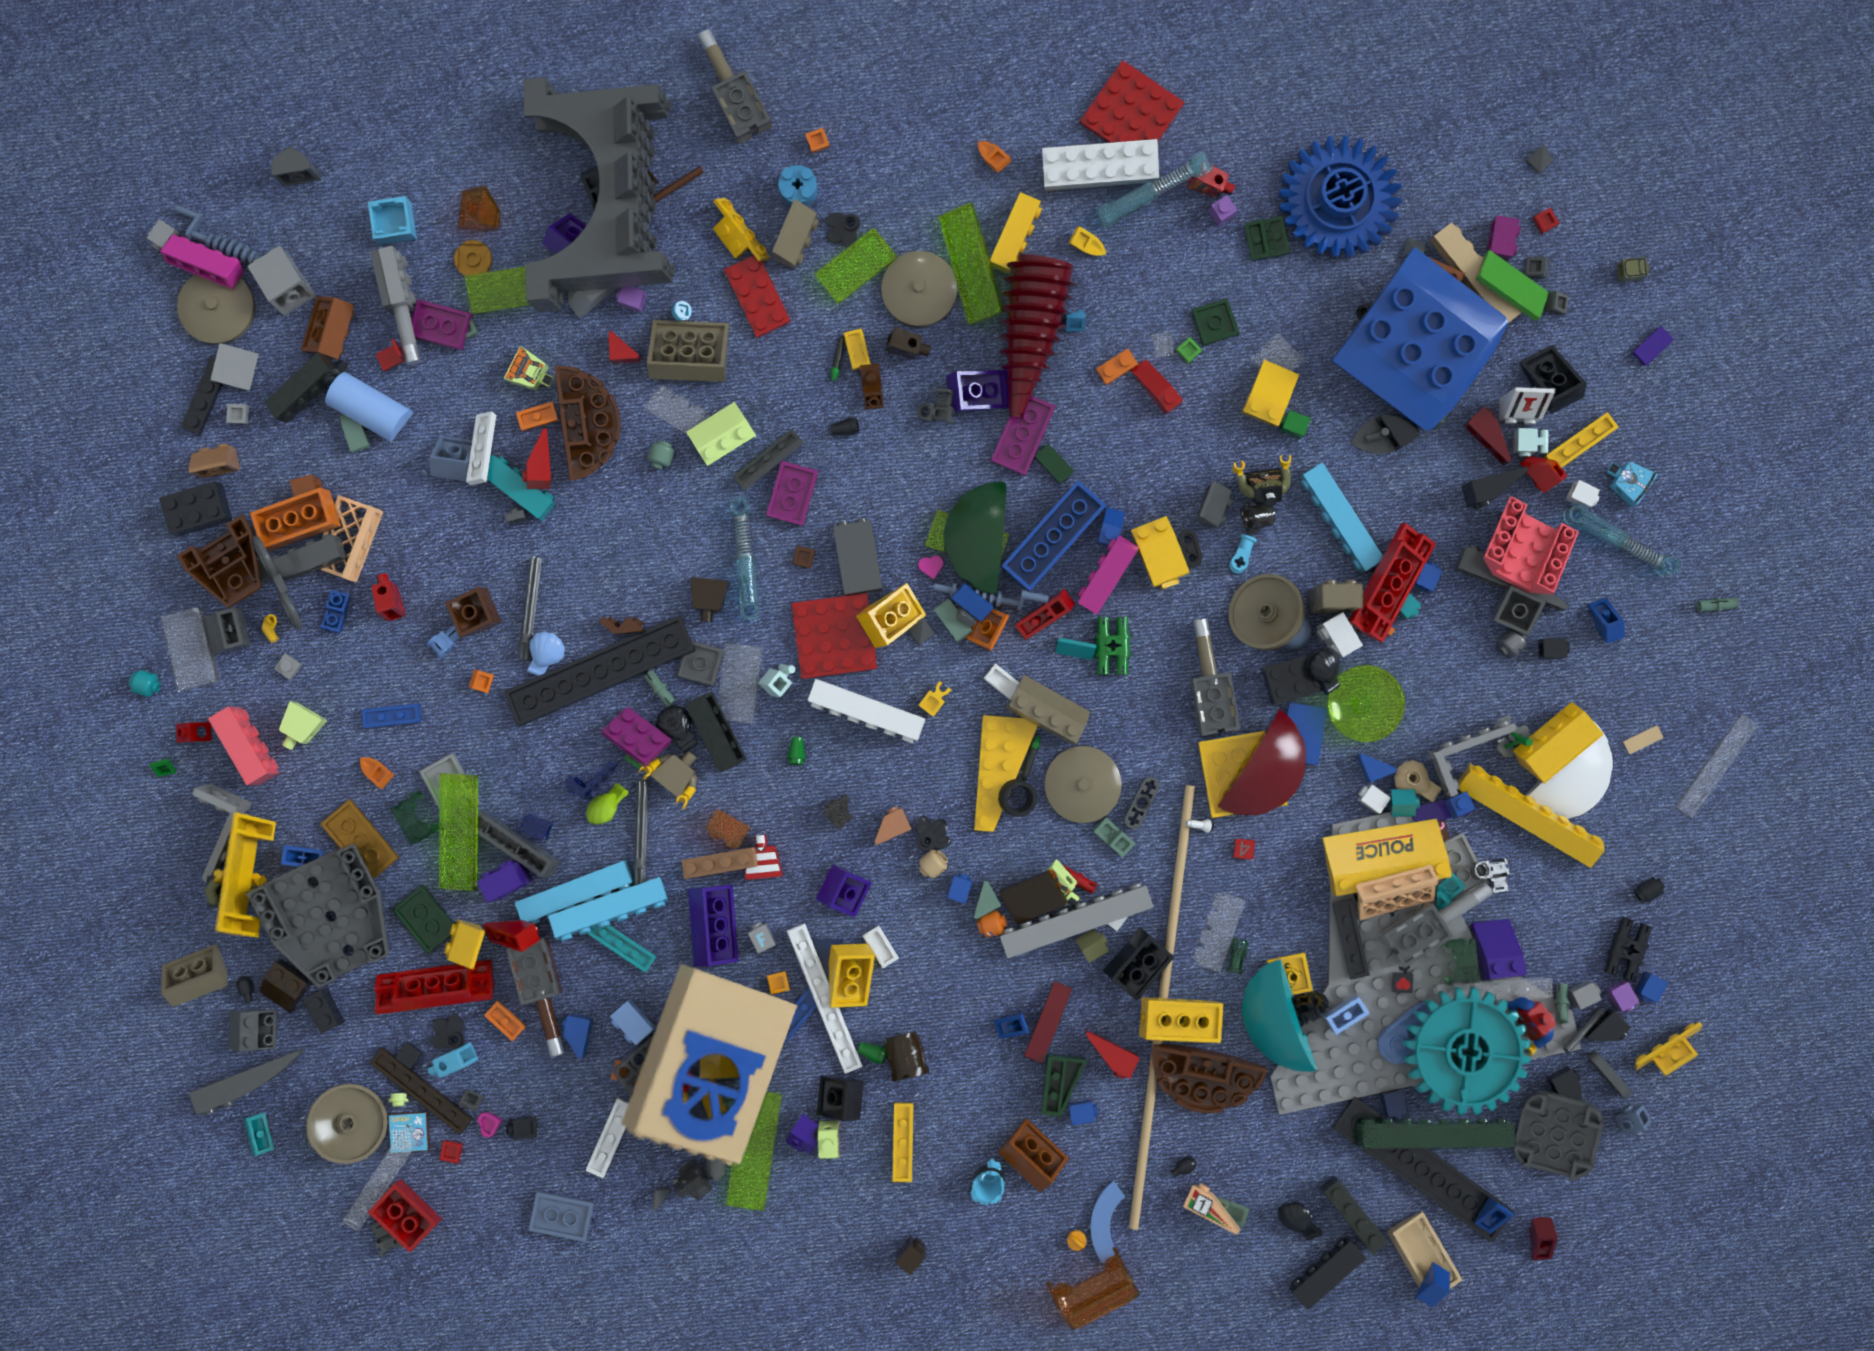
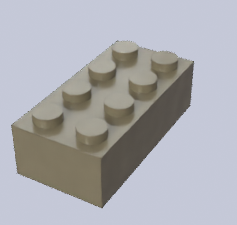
M1328 580L1308 591V614H1340L1342 612L1348 614L1363 608L1362 584H1356V580H1347L1340 584H1337L1335 580Z

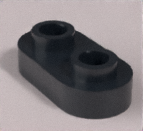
M1192 530L1182 531L1178 536L1179 546L1187 566L1195 568L1201 564L1203 559L1198 537ZM1184 537H1189L1190 543H1185ZM1190 555L1195 556L1194 562L1189 560Z

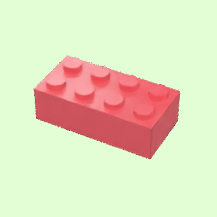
M226 707L209 717L208 720L246 785H261L280 774L277 770L278 764L273 758H270L267 753L269 752L268 747L264 742L260 741L258 737L259 732L249 722L248 719L250 717L245 709Z

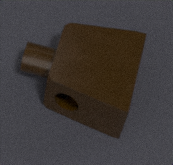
M894 327L889 333L884 351L914 359L918 354L928 357L931 346L921 343L922 336Z
M691 577L693 608L695 610H702L701 621L712 622L713 611L722 612L730 584L729 581Z

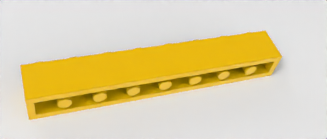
M1470 763L1457 780L1458 790L1463 793L1467 791L1473 799L1590 868L1605 851L1604 842L1600 837L1592 836L1583 827L1575 826L1566 817L1553 813L1548 806L1536 803L1535 799L1531 796L1521 794L1517 788L1506 785L1497 776L1489 775L1480 766H1474Z

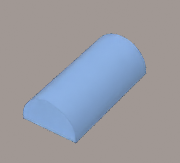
M342 372L335 378L325 398L326 405L390 442L393 441L413 414L411 409L347 372Z

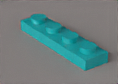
M611 925L600 929L597 926L587 933L645 973L657 958L656 955Z

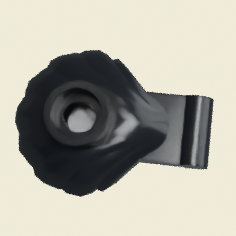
M1329 647L1320 649L1311 660V674L1315 679L1321 681L1325 695H1329L1340 687L1337 679L1340 657L1336 650Z
M674 705L664 708L658 715L657 729L669 738L676 740L684 753L698 744L690 732L691 718L688 711L681 706Z
M1285 1203L1278 1208V1219L1286 1228L1302 1233L1308 1241L1322 1236V1230L1312 1222L1311 1212L1302 1203Z

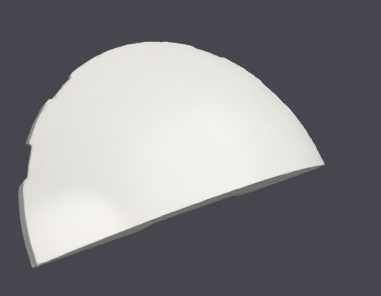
M1606 736L1600 737L1545 784L1538 780L1526 795L1534 798L1536 803L1548 806L1553 813L1559 816L1562 815L1567 819L1580 816L1589 811L1600 801L1610 783L1613 760Z

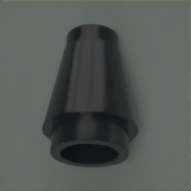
M849 417L830 425L833 436L855 435L860 432L857 418Z

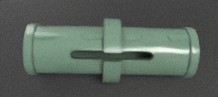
M1714 597L1711 600H1698L1696 603L1699 613L1706 611L1721 612L1722 610L1738 609L1739 607L1737 597L1722 599Z
M654 670L648 672L643 677L652 687L653 693L658 695L666 708L671 706L672 702H676V699L666 688L667 685L661 682Z
M1560 983V987L1559 984L1555 986V1022L1564 1024L1565 1021V1024H1567L1568 1008L1570 1007V1001H1568L1569 986L1565 983Z

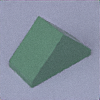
M987 880L983 881L973 916L975 919L1001 906Z

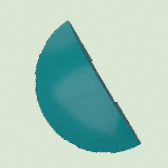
M1278 959L1270 962L1250 979L1244 991L1242 1017L1246 1031L1256 1048L1275 1064L1293 1071H1317L1318 1069L1306 1033H1302L1291 1000L1293 994L1282 961Z

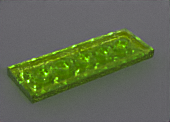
M969 202L939 215L940 226L968 325L976 324L1003 313L1001 299L974 203Z
M440 773L439 889L477 890L478 775Z
M769 1091L765 1093L741 1163L733 1162L726 1200L727 1206L760 1211L765 1210L782 1093Z

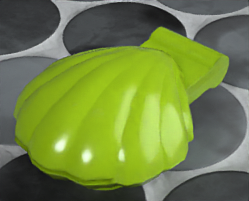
M616 783L608 793L593 798L586 809L588 822L599 825L611 821L617 810L618 803L628 795V790L619 783Z

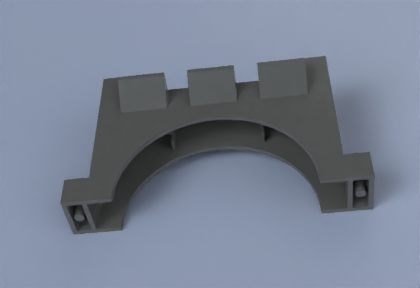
M546 77L524 79V117H535L536 131L566 134L589 147L597 163L600 181L599 195L594 213L582 233L570 245L555 255L536 262L526 263V301L539 313L561 311V304H563L561 292L672 283V276L675 275L674 265L662 251H654V248L657 247V240L649 229V222H651V218H654V211H656V202L653 199L656 186L648 174V168L650 164H653L652 157H655V149L652 145V139H654L655 134L648 120L669 118L671 102L670 99H667L665 92L661 90L658 84L559 94Z

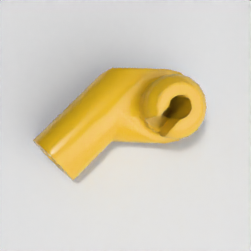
M269 614L264 618L261 628L271 644L279 640L274 631L277 620L273 614Z

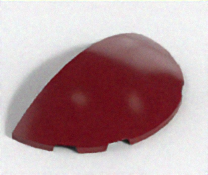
M1280 709L1273 717L1258 741V745L1241 772L1235 777L1217 807L1237 815H1260L1282 806L1298 789L1306 768L1305 744L1296 724Z

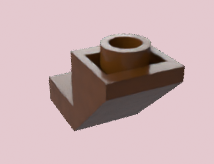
M879 363L860 365L865 410L884 408Z
M603 616L599 621L600 624L615 635L634 634L646 630L642 627L644 623L637 617L632 619L628 616L620 627H618L619 623L611 616L609 618Z

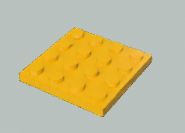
M1265 731L1198 742L1211 818L1233 815V813L1217 806L1237 774L1241 772Z

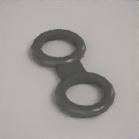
M255 535L251 538L254 550L277 589L278 599L290 623L296 630H300L302 622L286 592L288 589L280 573L276 571L265 545Z

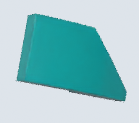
M1451 872L1452 877L1444 878L1437 885V911L1448 906L1451 900L1466 887L1453 872Z

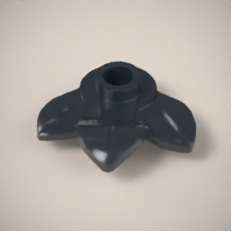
M836 212L825 218V221L832 227L828 233L827 241L832 243L843 241L846 247L855 243L857 239L856 231L860 227V220L856 215H844ZM850 221L854 222L852 227H849L847 224Z
M926 816L919 820L916 827L919 835L917 845L922 851H930L934 848L941 850L950 844L951 840L944 835L947 830L946 820L939 819L931 823ZM928 838L930 844H925L924 839Z
M452 1013L449 1020L443 1018L433 1020V1028L436 1035L430 1039V1043L435 1048L443 1049L449 1047L450 1049H457L464 1044L465 1037L462 1033L464 1024L460 1016ZM453 1036H457V1037H458V1042H457V1043L453 1042V1040H452V1037H453Z

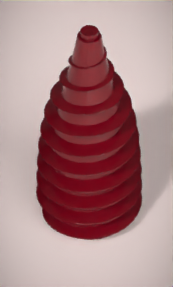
M1019 254L1016 261L1007 263V267L1014 271V275L1004 278L1007 283L1012 285V289L1002 293L1003 296L1010 300V304L1001 306V310L1008 314V319L999 321L1002 326L1007 328V333L999 336V339L1007 343V348L1000 350L999 353L1007 357V364L1001 367L1008 372V380L1005 383L1009 387V412H1011V417L1021 418L1024 415L1037 382H1042L1039 377L1043 370L1051 369L1046 365L1048 358L1058 356L1051 349L1054 343L1063 342L1056 335L1059 329L1068 328L1061 323V319L1064 315L1072 314L1064 307L1067 301L1075 300L1068 295L1069 288L1078 286L1071 280L1074 265L1059 259L1031 254Z

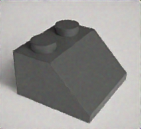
M1213 480L1207 487L1195 522L1217 529L1219 525L1222 526L1226 518L1224 511L1226 507H1230L1233 497H1230L1232 491Z

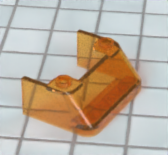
M1116 1246L1112 1248L1116 1256L1107 1259L1105 1263L1106 1270L1073 1287L1070 1284L1059 1283L1055 1288H1053L1050 1281L1046 1282L1058 1311L1070 1329H1078L1133 1301L1139 1296L1140 1293Z

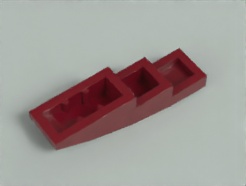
M1056 981L1053 982L1024 1057L1042 1064L1072 988Z

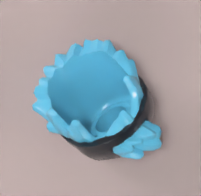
M990 1159L987 1165L980 1166L976 1170L969 1188V1194L971 1199H974V1202L987 1206L989 1203L996 1204L997 1201H1001V1196L1004 1193L1005 1177L999 1162Z

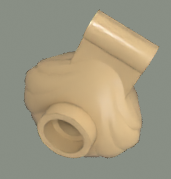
M1414 760L1404 762L1398 767L1394 776L1397 789H1415V794H1420L1432 803L1442 790L1441 787L1429 780L1427 769L1424 765Z

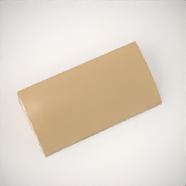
M1422 1211L1386 1231L1418 1287H1420L1432 1262L1450 1272V1289L1462 1281L1460 1274Z

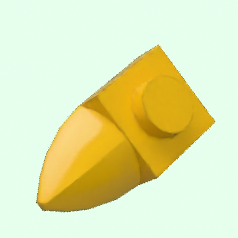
M1080 226L1076 227L1068 242L1070 245L1090 255L1101 256L1106 254L1102 242L1095 235Z

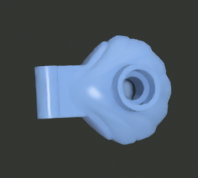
M537 633L530 640L529 649L533 660L527 672L541 676L546 673L549 665L560 662L564 657L565 647L561 639L554 633Z

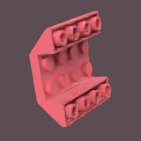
M1510 496L1483 558L1492 575L1527 593L1553 594L1579 531L1563 523L1556 529L1524 513L1527 504Z

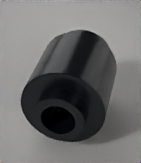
M1651 877L1637 886L1634 893L1642 904L1649 903L1664 894L1663 889L1665 885L1659 878Z

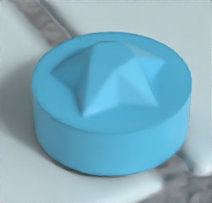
M679 301L672 306L671 312L676 320L685 321L691 316L692 310L687 302Z

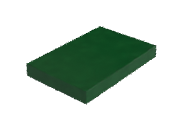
M421 885L392 909L427 954H430L452 936L450 935V929L452 924L455 923L424 885Z

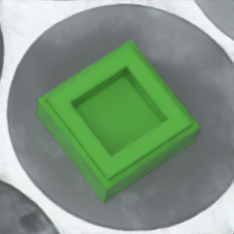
M1189 337L1175 351L1189 364L1203 350Z

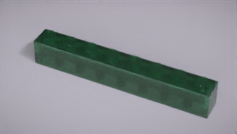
M1363 1119V1123H1357V1147H1516L1514 1123H1507V1119H1495V1123H1488V1119H1476V1123H1470L1469 1119H1457L1458 1123H1451V1119H1439V1123H1432V1119H1420V1123H1413V1119H1401V1123H1394V1119H1382V1123H1375L1374 1119Z

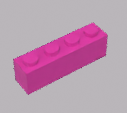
M172 234L160 251L166 263L230 289L234 288L244 274L241 263L237 258L225 256L218 250L213 251L200 243H193L185 237H178Z
M1120 535L1117 540L1112 539L1107 547L1110 550L1107 556L1102 555L1097 563L1100 566L1097 572L1092 571L1087 579L1090 581L1087 588L1083 586L1077 595L1080 597L1078 603L1096 615L1139 549L1138 546Z

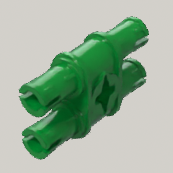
M1097 617V634L1095 636V656L1098 658L1097 675H1103V667L1104 675H1110L1109 658L1111 656L1117 658L1116 675H1122V667L1123 675H1129L1128 658L1131 656V636L1128 634L1129 617L1123 618V625L1122 617H1116L1117 634L1115 636L1109 634V617H1104V625L1103 617ZM1111 641H1114L1119 646L1114 651H1111V648L1107 646L1111 644Z

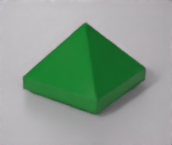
M168 758L149 764L158 778L177 773V770Z

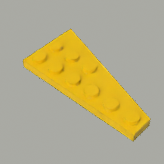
M983 715L974 830L990 832L995 830L1003 810L998 801L999 791L1006 782L1016 779L1038 727L1024 718Z

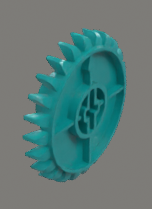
M1454 987V999L1452 1000L1448 994L1439 991L1438 995L1441 1005L1438 1006L1429 999L1424 1000L1430 1013L1427 1015L1415 1010L1413 1013L1421 1022V1025H1406V1029L1416 1035V1038L1402 1040L1403 1045L1414 1050V1054L1405 1055L1402 1057V1060L1417 1066L1406 1074L1412 1079H1423L1415 1086L1418 1092L1432 1090L1426 1098L1428 1102L1436 1103L1443 1098L1440 1109L1444 1111H1449L1454 1104H1456V1113L1458 1115H1464L1468 1106L1471 1107V1111L1475 1115L1481 1113L1482 1105L1493 1111L1496 1109L1495 1100L1499 1099L1504 1103L1508 1102L1509 1096L1507 1091L1511 1089L1517 1092L1520 1089L1519 1084L1516 1082L1517 1078H1526L1527 1072L1521 1067L1522 1064H1527L1531 1060L1530 1056L1523 1054V1049L1530 1047V1041L1521 1039L1520 1036L1527 1030L1524 1024H1514L1519 1016L1517 1011L1511 1010L1507 1014L1505 1013L1507 1002L1504 999H1499L1493 1005L1494 995L1492 992L1486 990L1482 1000H1480L1477 988L1470 987L1468 998H1466L1461 988ZM1467 1046H1468V1047H1469L1468 1052L1463 1051V1054H1462V1053H1461L1462 1048L1467 1049Z

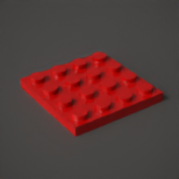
M1122 60L1079 124L1107 143L1157 139L1158 143L1185 102Z
M867 593L791 603L801 679L878 669L875 647L856 615L869 606Z

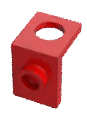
M394 339L391 340L392 346L375 354L383 371L405 362L403 350Z
M210 722L176 724L177 743L211 741ZM200 726L206 730L204 737H199L197 734V729Z

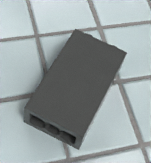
M867 518L857 519L856 523L848 524V521L838 522L837 526H833L844 595L848 596L883 590L871 520L867 521Z

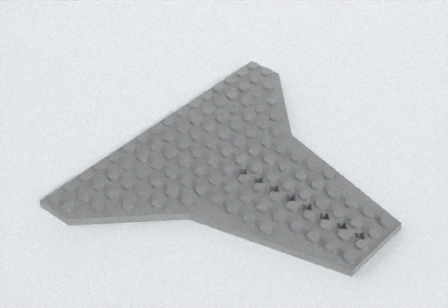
M1390 811L1331 824V836L1412 823L1414 820L1412 816L1392 817ZM1435 885V899H1434V901L1429 902V903H1433L1434 906L1436 907V909H1437V885ZM1330 887L1328 984L1322 991L1329 1001V1008L1326 1011L1328 1012L1346 999L1356 995L1361 999L1370 1014L1337 1035L1331 1031L1322 1017L1324 1013L1321 1014V1018L1314 1022L1310 1020L1307 1024L1302 1023L1300 1026L1302 1033H1306L1318 1070L1299 1072L1276 1064L1269 1076L1277 1112L1281 1115L1350 1100L1354 1096L1359 1098L1417 1085L1423 1079H1412L1406 1074L1411 1069L1416 1068V1064H1394L1388 1062L1379 1053L1377 1041L1380 1033L1417 1003L1429 999L1441 1005L1438 995L1439 991L1445 992L1453 1000L1454 987L1461 988L1466 998H1468L1470 987H1475L1479 991L1480 1000H1482L1487 990L1494 995L1493 1005L1501 998L1509 1002L1519 997H1526L1529 1000L1541 1002L1547 1011L1553 1015L1554 1020L1556 1019L1555 999L1521 977L1481 981L1474 939L1462 915L1447 924L1454 936L1452 939L1409 965L1406 972H1403V970H1399L1400 966L1391 954L1394 951L1393 948L1386 946L1379 932L1425 903L1397 910L1392 916L1386 913L1359 920L1358 902L1355 901L1354 894L1334 896ZM1352 899L1370 974V976L1352 980L1349 979L1332 903ZM1392 973H1413V993L1392 992ZM1568 1008V1023L1565 1024V1021L1564 1024L1557 1023L1553 1028L1552 1040L1540 1049L1537 1048L1536 1052L1531 1056V1060L1565 1052L1563 1047L1577 1033L1572 1010ZM1526 1033L1520 1035L1521 1039H1527L1533 1043ZM1580 1042L1572 1051L1581 1049ZM1467 1046V1049L1462 1048L1461 1053L1463 1054V1051L1468 1052L1469 1047ZM1528 1049L1523 1050V1054L1528 1055L1530 1053Z

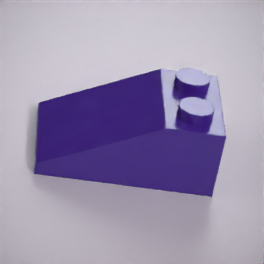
M1006 370L956 371L946 375L947 388L954 391L952 405L950 406L955 408V413L1009 408V387L1005 383L1008 380Z
M1509 919L1471 923L1481 981L1527 975L1524 955Z

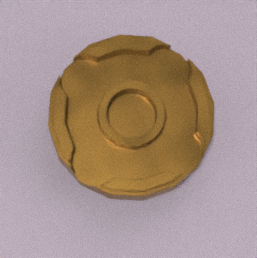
M465 241L455 251L454 264L457 270L467 278H481L492 267V253L480 241Z

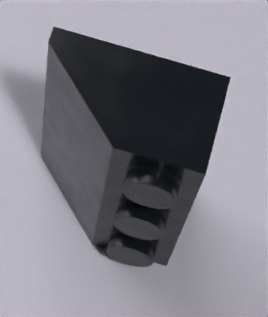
M1140 927L1103 972L1138 1001L1174 959V956Z

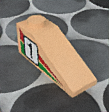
M1201 1183L1193 1185L1183 1207L1236 1235L1239 1234L1241 1229L1214 1193L1209 1191L1210 1188Z

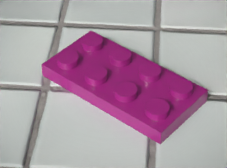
M1031 395L1024 415L1021 418L1009 417L991 462L1026 477L1056 406Z

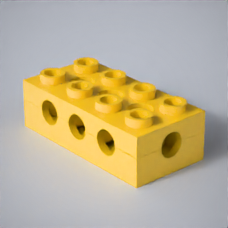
M1142 997L1139 1036L1146 1040L1221 1043L1223 1003L1213 1000ZM1165 1016L1164 1021L1161 1023V1018ZM1183 1016V1021L1179 1023L1180 1018Z

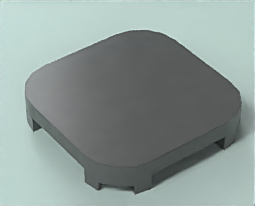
M1548 1091L1531 1093L1523 1103L1514 1139V1153L1517 1159L1522 1163V1166L1528 1169L1533 1167L1569 1177V1180L1585 1177L1594 1168V1161L1604 1127L1600 1110L1587 1101Z

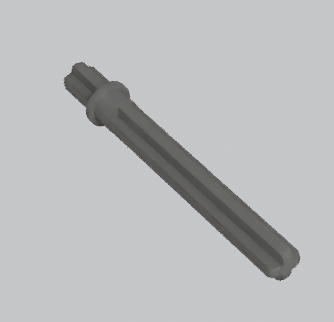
M535 556L530 558L521 638L518 640V643H520L518 658L520 660L530 659L529 647L530 640L533 637L542 559Z
M638 780L635 858L634 866H632L634 868L635 885L645 882V869L648 868L646 866L649 782L647 780Z

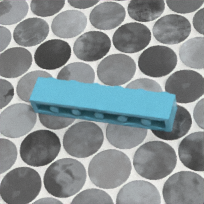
M1323 462L1300 477L1302 487L1311 494L1313 504L1316 507L1319 506L1322 511L1321 516L1326 523H1330L1333 528L1331 531L1335 538L1341 540L1344 552L1352 557V564L1355 569L1363 573L1380 563L1383 555Z
M624 860L514 903L521 920L536 924L540 922V917L546 916L549 919V915L555 914L561 909L566 910L575 907L577 903L594 900L593 897L598 895L603 897L612 894L611 890L619 888V891L629 888V883L634 882L627 861Z
M658 877L557 912L548 917L555 938L557 940L561 939V942L572 939V935L580 933V935L591 932L592 928L597 926L599 929L610 925L609 922L615 920L621 922L627 920L629 915L636 914L637 916L647 912L646 909L664 907L665 903L669 902L663 882Z

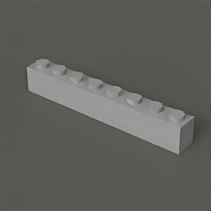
M1136 883L1129 886L1130 890L1123 892L1122 889L1111 892L1112 896L1105 898L1102 895L1094 898L1092 903L1086 904V902L1076 904L1075 909L1069 911L1068 908L1057 911L1058 915L1050 917L1048 914L1039 917L1038 922H1024L1020 924L1021 928L1015 930L1013 927L1004 929L1003 934L999 936L1007 959L1154 908L1147 886Z

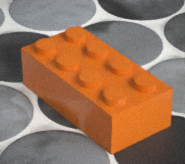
M321 487L250 512L256 534L269 551L341 526L330 490Z

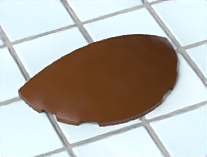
M554 366L564 449L570 481L591 475L609 460L619 440L620 415L612 394H609L603 383L595 376L580 371L575 367Z
M1154 1044L1152 1049V1065L1162 1090L1165 1094L1167 1093L1178 1105L1200 1113H1220L1223 1109L1232 1106L1236 1108L1243 1104L1254 1090L1259 1089L1268 1070L1266 1067L1251 1061L1202 1048Z

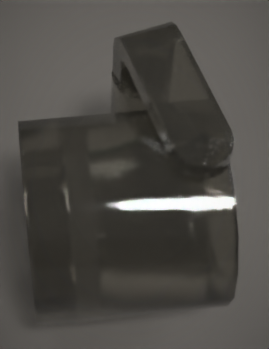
M1246 503L1239 509L1246 533L1249 536H1255L1260 532L1259 529L1271 527L1275 523V511L1273 507H1269L1266 504L1251 506V503Z

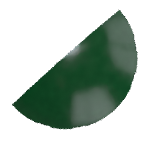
M1006 482L986 483L965 493L951 509L944 529L946 555L949 556L955 572L962 579L972 584L974 588L995 595L998 587L1004 535Z

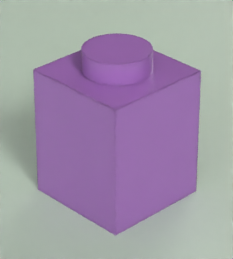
M1226 195L1213 203L1208 212L1219 227L1234 218L1237 209L1229 196Z
M632 286L619 288L616 293L618 304L622 307L642 312L647 298L646 292Z
M1621 980L1605 989L1616 1010L1629 1012L1635 1008L1634 1005L1640 1003L1627 981Z

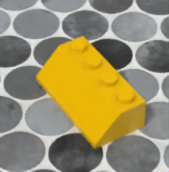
M1571 702L1529 737L1532 739L1531 746L1520 744L1513 752L1519 764L1545 784L1604 734L1585 711Z

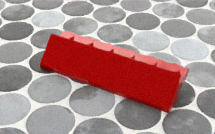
M1407 523L1400 524L1362 594L1363 608L1353 611L1348 620L1356 628L1355 631L1383 643L1436 545L1425 534L1416 532Z
M492 960L476 961L474 969L460 964L376 975L374 989L376 992L375 1013L379 1015L490 1000L493 996V989H495Z

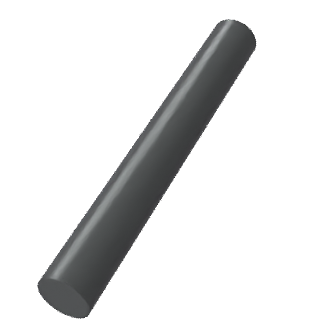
M1599 1008L1563 1047L1566 1053H1570L1605 1014L1604 1010Z

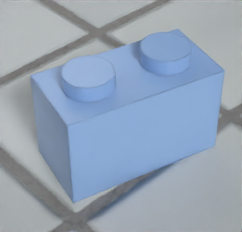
M1353 995L1324 1013L1322 1017L1331 1031L1337 1035L1370 1013L1361 999Z
M631 999L610 1016L613 1019L611 1021L618 1030L621 1028L625 1033V1039L630 1044L634 1043L637 1045L656 1028Z

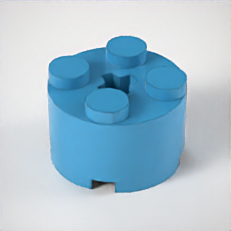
M794 165L782 171L778 185L783 201L790 207L794 199L807 207L810 206L818 194L816 178L811 169L801 165Z

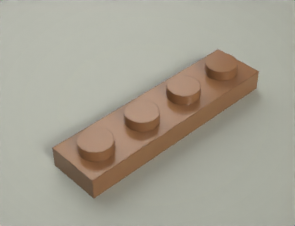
M755 847L681 860L684 879L758 867Z

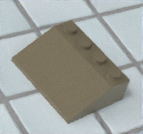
M653 320L647 359L649 379L725 382L729 323Z

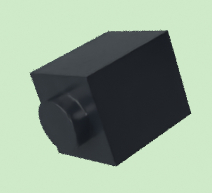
M1567 638L1538 640L1539 659L1567 658V654L1570 652Z

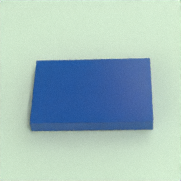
M1288 702L1287 715L1296 724L1305 744V763L1318 765L1327 708Z

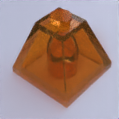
M479 186L462 190L458 228L479 231L498 229L500 209L487 187Z

